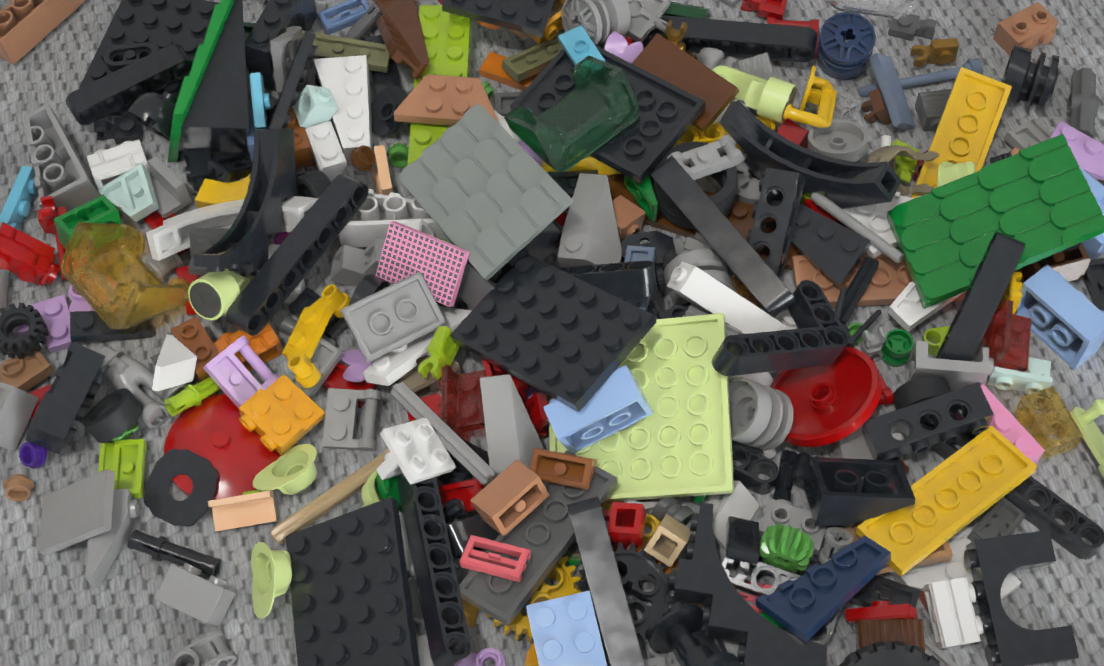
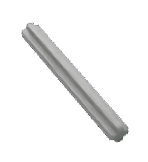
M396 383L390 392L391 396L416 420L427 418L445 449L482 485L485 486L493 481L496 477V472L405 383Z

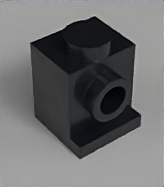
M210 147L183 151L187 165L185 166L187 181L193 182L195 191L199 192L205 178L217 181L216 170L209 171L207 169L209 160L214 159Z

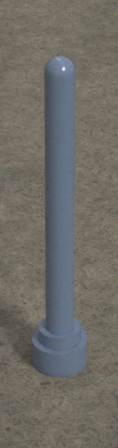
M979 58L967 60L966 63L962 64L963 68L983 75V65ZM961 67L899 80L902 89L956 79ZM876 83L862 86L859 88L858 93L862 97L869 96V92L879 88V85Z

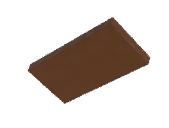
M658 33L632 62L633 65L704 100L706 109L692 124L704 133L739 93L738 87Z

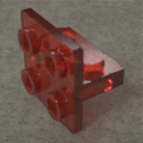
M1006 300L1000 308L996 309L982 338L983 347L989 348V358H993L994 367L1025 372L1028 369L1031 319L1012 314L1013 301Z
M449 365L443 366L442 377L439 379L441 390V404L438 406L439 417L460 438L471 442V431L485 428L480 377H486L485 369L457 375Z

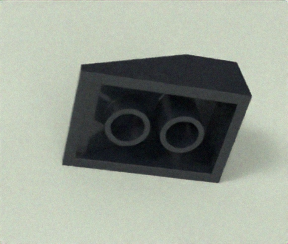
M810 457L803 487L815 525L827 527L849 526L915 504L916 499L901 461Z

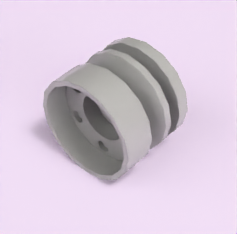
M565 0L562 6L561 18L564 31L567 32L582 25L596 46L606 43L607 38L613 31H617L624 37L630 28L631 15L627 0Z
M738 377L729 380L731 439L764 451L776 448L785 440L793 423V406L790 398L783 391L746 378Z

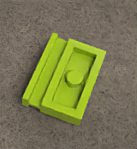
M145 439L117 440L114 443L100 444L98 472L105 469L115 472L114 490L129 489L134 499L143 498L147 450Z

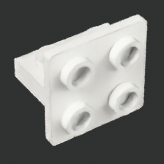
M427 418L383 429L380 433L390 450L384 456L385 461L376 469L382 480L403 473L410 484H414L452 472L456 468L455 463Z

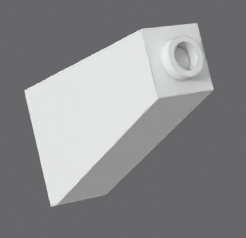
M682 261L671 274V280L667 284L669 289L708 314L724 313L725 322L741 330L743 334L780 331L786 327L780 321L694 265Z

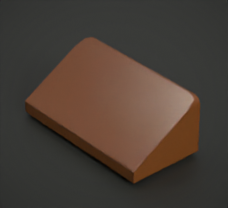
M534 448L530 470L536 473L541 481L588 490L597 465V459Z

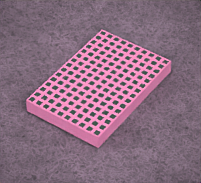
M393 221L390 222L375 276L395 284L421 271L435 301L452 307L456 301L470 251Z

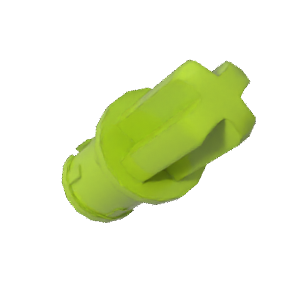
M211 377L194 386L189 384L180 393L165 399V408L171 416H176L189 407L201 405V400L218 392L220 387Z

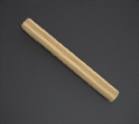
M386 450L270 530V534L275 542L278 544L284 543L288 535L303 530L361 490L370 475L385 461L384 456L390 450Z

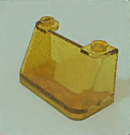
M78 222L61 262L62 273L110 328L116 330L128 329L187 303L189 300L188 290L190 284L184 278H173L168 285H164L141 261L140 257L145 249V240L141 232L134 225Z

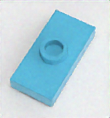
M582 25L558 35L560 45L581 77L606 66L605 59Z
M250 73L254 126L257 129H267L266 110L271 109L269 93H264L263 76L261 73Z

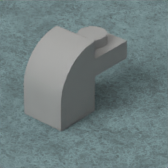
M377 237L365 250L343 244L331 257L330 281L346 286H358L359 282L366 275L372 274L375 276L385 239Z

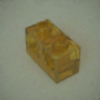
M1054 386L1021 397L1015 409L1016 419L1022 426H1025L1028 433L1045 450L1042 454L1044 460L1076 449L1083 434ZM1034 409L1041 411L1043 414L1037 413ZM1049 434L1056 436L1058 439L1050 437Z

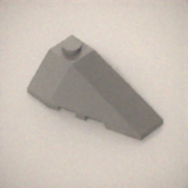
M580 173L572 198L574 202L570 205L561 235L557 256L560 267L621 263L623 252L607 175Z
M511 375L480 377L489 466L496 472V477L515 460L520 461L530 469L534 448L544 449Z

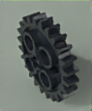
M619 542L617 551H613L617 567L625 572V577L621 581L623 589L630 590V595L627 597L629 609H638L642 614V619L632 621L636 635L644 644L647 641L645 636L646 630L668 614V606L677 603V600H673V596H670V594L674 593V588L668 587L670 573L664 574L667 565L664 563L657 564V558L654 556H646L647 552L644 551L646 546L640 552H636L635 543H631L629 550H624L622 542ZM579 570L578 577L583 581L575 582L574 589L581 592L590 591L585 570ZM642 580L650 581L654 585V590L645 592L640 589L638 583ZM643 601L651 602L652 606H647ZM593 603L594 612H595V616H596V620H597V624H598V629H599V632H600V631H601V628H600V625H599L598 617H597L596 610H595V606H594V603Z

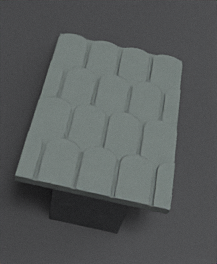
M480 103L470 108L455 125L449 127L440 139L427 147L422 155L406 166L397 177L455 246L470 251L468 261L486 281L508 261L515 266L519 259L528 255H532L542 261L545 260L560 246L562 233L552 221L574 202Z

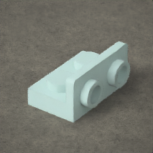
M992 350L990 358H993L994 367L992 375L987 378L988 385H993L1003 391L1011 389L1023 391L1027 395L1034 397L1047 395L1053 378L1050 377L1051 361Z

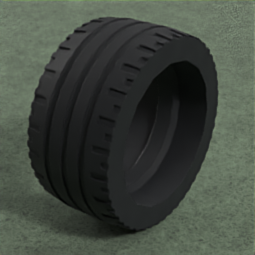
M698 141L680 143L668 151L657 164V167L666 161L667 157L673 152L679 151L683 153L708 143ZM724 152V153H721V154H719V155H720V157H723V156H726L727 154H726V152ZM736 166L709 175L722 188L717 194L709 198L725 217L730 213L736 198L738 186ZM654 180L653 191L658 203L659 212L669 222L679 227L696 229Z

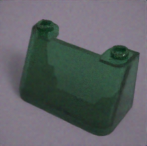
M587 56L573 69L572 79L576 86L575 90L536 118L530 109L517 107L506 114L504 119L512 132L550 168L558 172H565L637 119L640 106L622 68L592 56Z

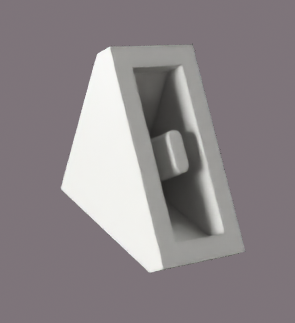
M166 335L158 357L153 379V391H161L193 381L197 356L173 335Z

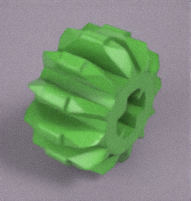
M781 524L767 526L760 541V556L763 557L765 563L772 564V566L782 570L797 573L798 570H806L807 565L810 563L814 552V542L810 539L808 533H802L800 528H792L789 524L787 526Z

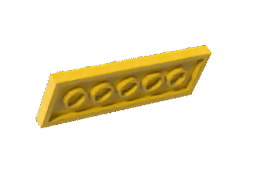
M960 68L928 152H937L939 157L932 161H924L915 185L928 184L936 188L938 167L942 162L956 164L972 161L975 163L976 172L980 171L1012 86L969 69ZM915 192L910 197L916 198L927 193Z
M991 425L987 430L980 433L911 486L916 499L915 504L865 520L857 526L856 534L861 538L867 536L890 551L891 560L887 564L901 577L1035 473L1037 465Z

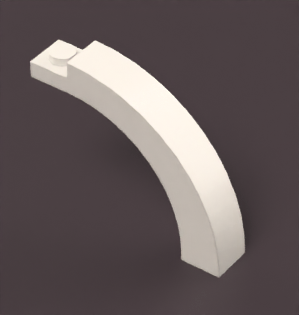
M302 196L286 197V200L282 202L283 232H291L318 199ZM244 199L202 207L164 220L163 226L146 232L152 259L160 261L190 248L189 232L191 228L230 229L241 210Z

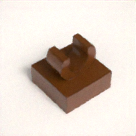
M879 88L870 91L871 101H866L860 105L864 112L871 111V113L864 116L866 122L871 124L880 119L883 125L892 123Z

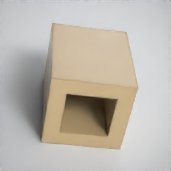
M666 514L651 536L644 551L671 567L686 545L692 531Z

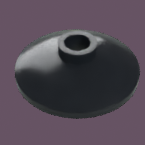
M390 86L383 89L373 99L371 103L372 133L378 136H387L394 133L402 125L403 122L394 120V111L408 96L405 90L398 86Z

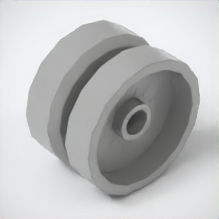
M832 119L830 127H812L809 130L808 150L845 161L865 162L869 134L857 122L846 119Z
M704 248L685 252L668 263L663 272L667 285L671 280L670 277L673 270L683 261L698 267L734 291L730 275L727 274L726 264L714 249ZM668 288L671 292L673 306L688 303L687 300Z

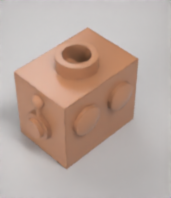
M622 195L612 200L620 243L628 235L641 232L646 215L644 210Z

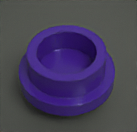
M26 441L19 449L20 461L24 466L33 469L40 468L46 462L47 449Z

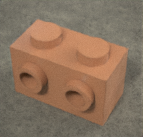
M1037 2L999 22L993 40L1009 56L1014 45L1033 50L1034 47L1040 44H1048L1054 38L1058 21Z
M515 460L470 501L481 519L504 537L550 495L540 477L520 461Z

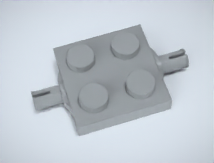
M627 0L631 15L627 36L637 42H643L646 36L655 28L666 33L665 30L668 22L662 19V15L670 6V0Z

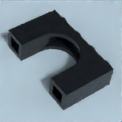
M269 0L245 41V56L249 74L260 72L263 76L264 89L276 92V83L273 78V60L270 54V41L285 33L288 27L299 26L304 31H310L317 19L315 0Z
M1049 530L979 539L966 545L967 550L964 552V559L967 568L971 569L974 581L971 584L975 589L976 601L978 600L981 613L978 615L982 620L988 643L985 647V654L989 665L1038 666L1079 658L1072 625L1042 630L1026 629L1017 625L1008 617L1001 603V587L1004 579L1010 572L1044 567L1056 562Z

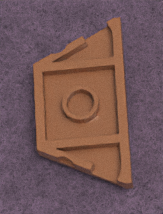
M426 74L394 111V120L398 122L453 126L470 108L480 103L498 122V118L480 78Z

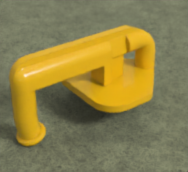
M812 65L799 108L796 109L792 104H789L783 113V119L788 118L817 128H827L832 123L837 92L829 81L815 76L816 66ZM806 102L818 105L816 114L804 111Z

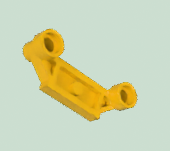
M334 284L325 287L321 294L322 297L311 306L304 307L282 352L288 360V368L295 374L296 381L303 388H311L320 380L321 372L311 363V358L332 314L342 318L343 315L340 310L349 306L351 300L346 293H342Z

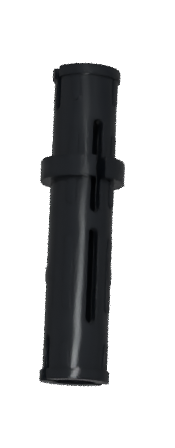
M134 530L128 540L127 545L129 549L149 554L153 560L161 561L163 559L182 567L184 563H187L202 570L201 573L209 576L213 575L216 577L221 566L220 558H214L193 549L171 543L164 536L157 538L139 530Z

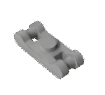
M727 134L716 142L683 153L679 151L673 152L667 159L672 155L690 177L696 180L739 165L743 162L744 155L740 149H736V141L730 134ZM726 152V156L720 157L719 154Z

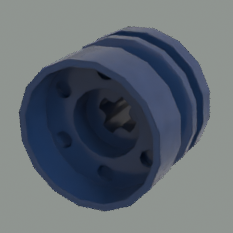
M853 12L837 13L827 19L821 28L817 48L818 66L824 74L833 79L852 80L865 72L869 66V57L872 55L876 39L874 27L869 20Z

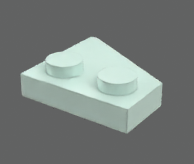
M143 164L137 165L98 189L100 194H104L110 202L136 222L159 209L148 169Z

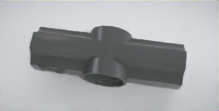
M1081 68L1078 71H1074L1071 76V93L1067 102V110L1069 111H1066V115L1070 116L1069 125L1094 138L1095 118L1100 101L1099 96H1096V74L1092 72V69Z

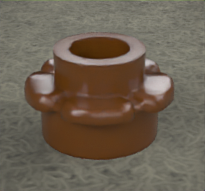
M368 146L355 147L350 152V160L353 166L360 171L371 170L376 158L374 152Z

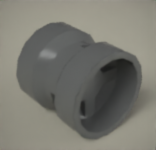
M678 497L662 498L655 505L651 514L658 521H662L664 516L668 514L686 526L692 520L694 511L688 506H681Z

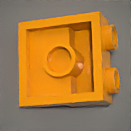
M284 374L265 391L259 389L239 407V420L242 425L250 432L255 430L261 436L260 440L264 446L270 451L275 449L281 456L325 418V411Z

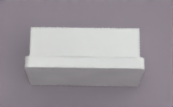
M734 481V493L709 495L704 502L713 504L712 527L714 539L725 551L728 517L733 516L751 520L759 507V503L740 481Z

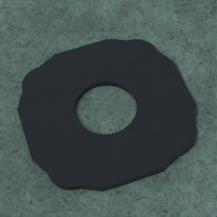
M171 449L156 462L145 484L144 503L154 516L173 526H193L206 514L209 508L208 501L213 500L217 492L218 471L208 459L190 450ZM178 475H188L193 482L192 493L185 500H174L169 492L171 481Z

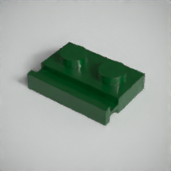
M670 1V6L663 15L708 19L710 8Z

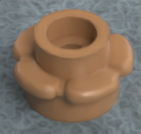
M14 474L10 479L7 478L3 482L5 495L12 501H24L30 497L32 488H34V482L23 474Z

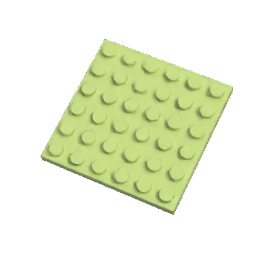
M724 313L656 319L657 323L619 365L621 367L627 365L639 382L654 414L575 453V455L597 459V467L617 477V486L604 502L734 493L728 376L718 373L712 366V358L726 338ZM549 422L550 451L565 453L566 450L569 451L557 439Z

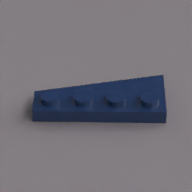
M863 536L832 554L831 560L818 566L815 564L806 569V574L793 582L789 579L780 584L779 590L768 596L763 594L756 598V607L804 642H807L891 560V552L867 536Z

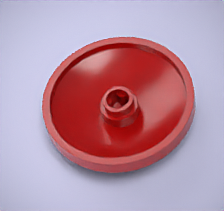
M846 346L831 365L782 370L773 380L770 387L783 391L790 398L793 406V423L784 441L800 447H817L839 441L859 429L875 411L882 393L881 376L871 358L856 348Z
M226 394L207 397L201 400V405L189 407L182 412L172 424L164 445V455L171 449H187L210 461L219 474L217 492L213 500L243 495L242 492L257 490L253 487L255 476L281 456L275 449L273 451L267 449L260 440L261 436L255 430L250 432L242 425L239 420L240 412L238 407ZM185 474L173 478L174 484L189 497L193 490L191 478Z

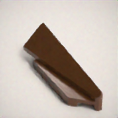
M378 0L376 4L383 15H380L376 25L388 52L397 64L403 63L408 66L412 77L418 80L429 65V58L415 0Z

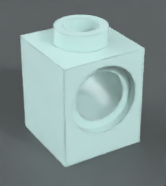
M306 85L298 97L295 106H292L300 127L305 128L329 122L338 109L330 88Z

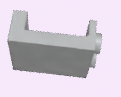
M916 341L905 365V383L920 377L939 376L948 381L951 391L978 382L980 385L984 384L986 386L987 377L993 373L994 361L993 358H989V348L987 347L981 348L975 362L928 358V341Z

